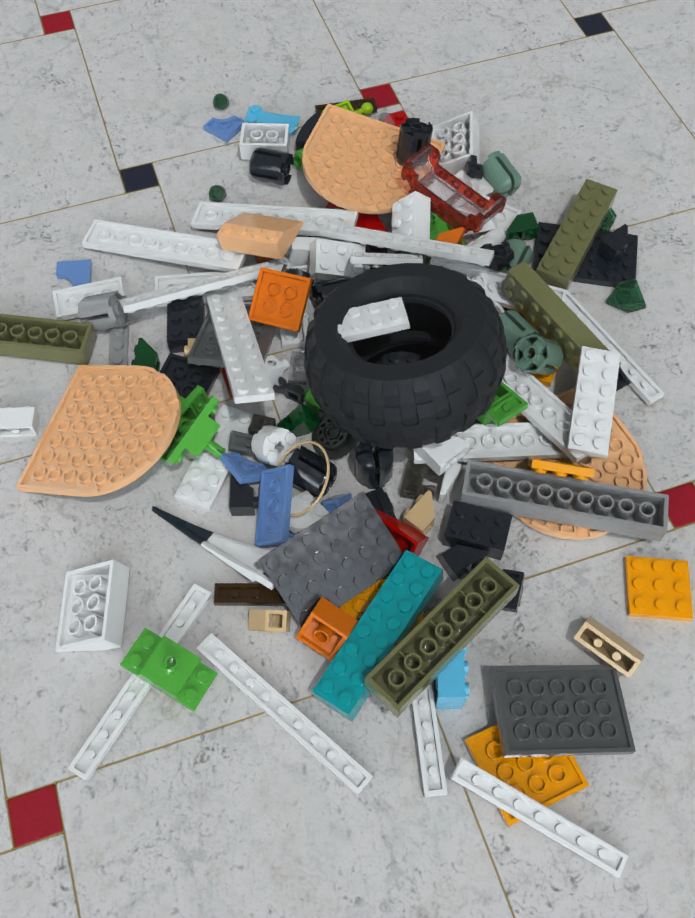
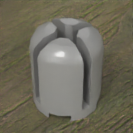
M119 290L84 297L78 305L79 318H85L81 322L92 323L95 331L128 325L130 321L127 320L128 313L123 312L119 300L125 299L126 296H122L118 292Z

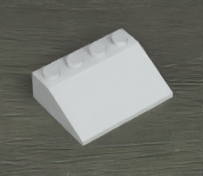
M473 111L433 125L432 138L446 143L434 172L458 173L461 170H465V164L467 161H470V155L477 156V164H480V124Z
M113 559L66 572L55 651H103L122 647L129 567Z

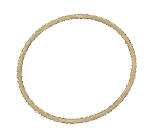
M307 440L295 444L283 455L277 467H280L285 457L294 448L307 443L318 446L326 458V479L318 498L309 508L300 513L290 514V517H297L310 511L319 502L328 484L330 474L329 458L325 449L315 441Z

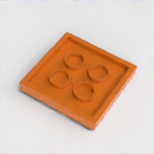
M260 267L248 315L250 321L300 333L313 279Z

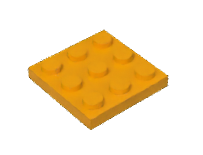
M528 457L526 465L530 466L532 471L546 474L547 470H550V473L557 476L567 477L568 473L569 476L581 480L594 477L595 469L587 466Z
M636 556L625 557L628 616L679 621L693 620L688 561Z

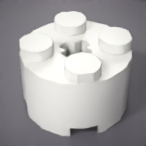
M272 425L263 426L257 434L253 435L251 442L252 452L255 453L259 461L277 466L283 455L296 444V436L284 428ZM296 448L285 457L280 466L290 463L288 460Z

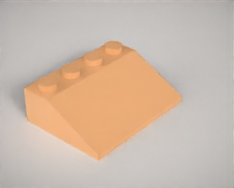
M244 212L224 222L216 235L222 250L282 260L304 223L298 220Z

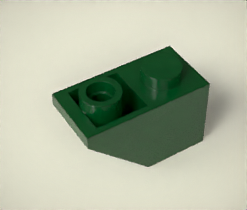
M534 213L517 215L507 229L504 241L513 238L522 241L536 238L539 225Z
M139 338L138 344L134 347L135 359H132L131 365L152 367L159 372L161 363L158 353L143 338Z
M300 404L277 424V427L287 429L296 437L310 434L321 423L317 408Z

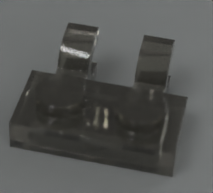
M408 460L400 497L417 499L421 494L424 495L429 490L432 492L434 500L435 486L423 485L425 478L430 482L438 483L439 476L432 469L427 468V464H414V461Z

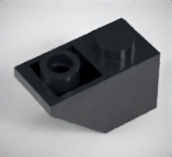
M456 545L441 554L439 563L452 581L458 578L462 580L485 557L488 558L489 554L484 550Z

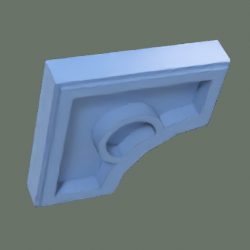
M235 115L227 119L212 118L203 126V129L228 143L241 131L244 120Z
M91 259L57 262V279L69 281L72 287L91 283Z
M238 452L225 453L220 457V460L239 484L261 482L262 471L268 470L263 463L250 461L242 457Z

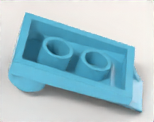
M253 105L248 109L244 123L289 124V133L291 135L298 127L300 116L264 112L260 106Z

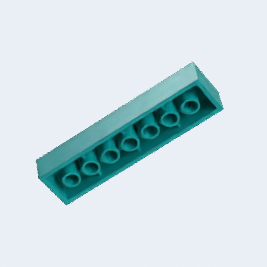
M408 550L404 552L312 690L317 700L353 722L371 694L364 686V678L410 633L443 581V569Z

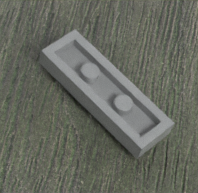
M129 326L110 328L108 365H128Z

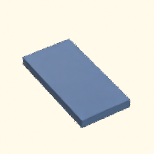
M288 464L264 470L261 473L255 538L256 547L265 548L281 545L288 540L294 475L293 465Z

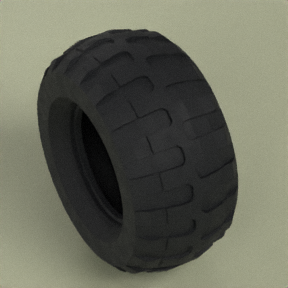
M401 263L382 266L366 271L346 281L328 294V298L317 306L314 311V319L309 322L307 327L304 369L314 400L341 432L350 433L352 438L364 444L371 442L384 449H394L395 447H407V449L422 448L423 445L445 442L451 439V436L457 432L468 430L475 424V418L484 415L489 410L506 371L507 345L504 325L492 299L486 296L484 288L477 282L468 280L466 275L458 271L423 263ZM402 297L410 324L409 329L347 342L338 333V324L342 325L344 317L350 308ZM423 344L443 349L429 358L408 364L381 365L366 362L380 352L402 345Z

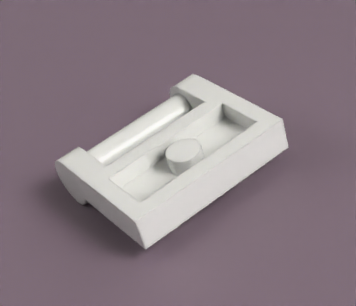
M308 312L304 313L302 321L304 338L299 339L298 332L280 328L283 349L305 347L307 327L310 320Z

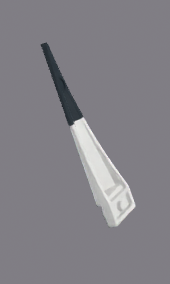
M152 506V511L252 582L258 581L271 590L275 588L258 561L259 558L271 550L219 535Z

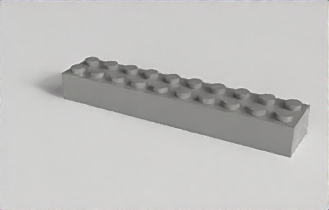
M467 460L460 502L506 514L661 541L667 532L669 495Z

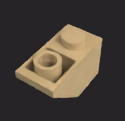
M429 490L424 495L421 494L416 499L415 505L412 508L409 507L403 514V522L424 535L434 526L435 521L432 492Z
M249 609L248 630L290 632L291 611Z

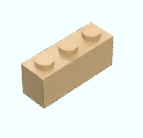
M589 616L574 637V639L628 678L631 677L645 656L591 616Z

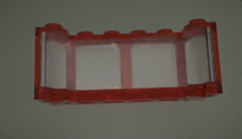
M430 143L403 163L401 177L403 181L407 179L411 188L408 191L409 194L417 191L431 198L430 211L454 229L464 227V234L468 231L479 232L487 222L498 213H501L505 207L507 199L501 194L493 193L490 199L487 200L440 166V152Z

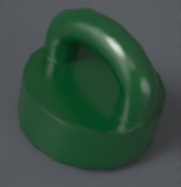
M216 94L214 96L213 104L217 109L224 110L230 104L226 95Z
M214 185L209 190V196L215 202H220L227 196L224 187L221 185Z

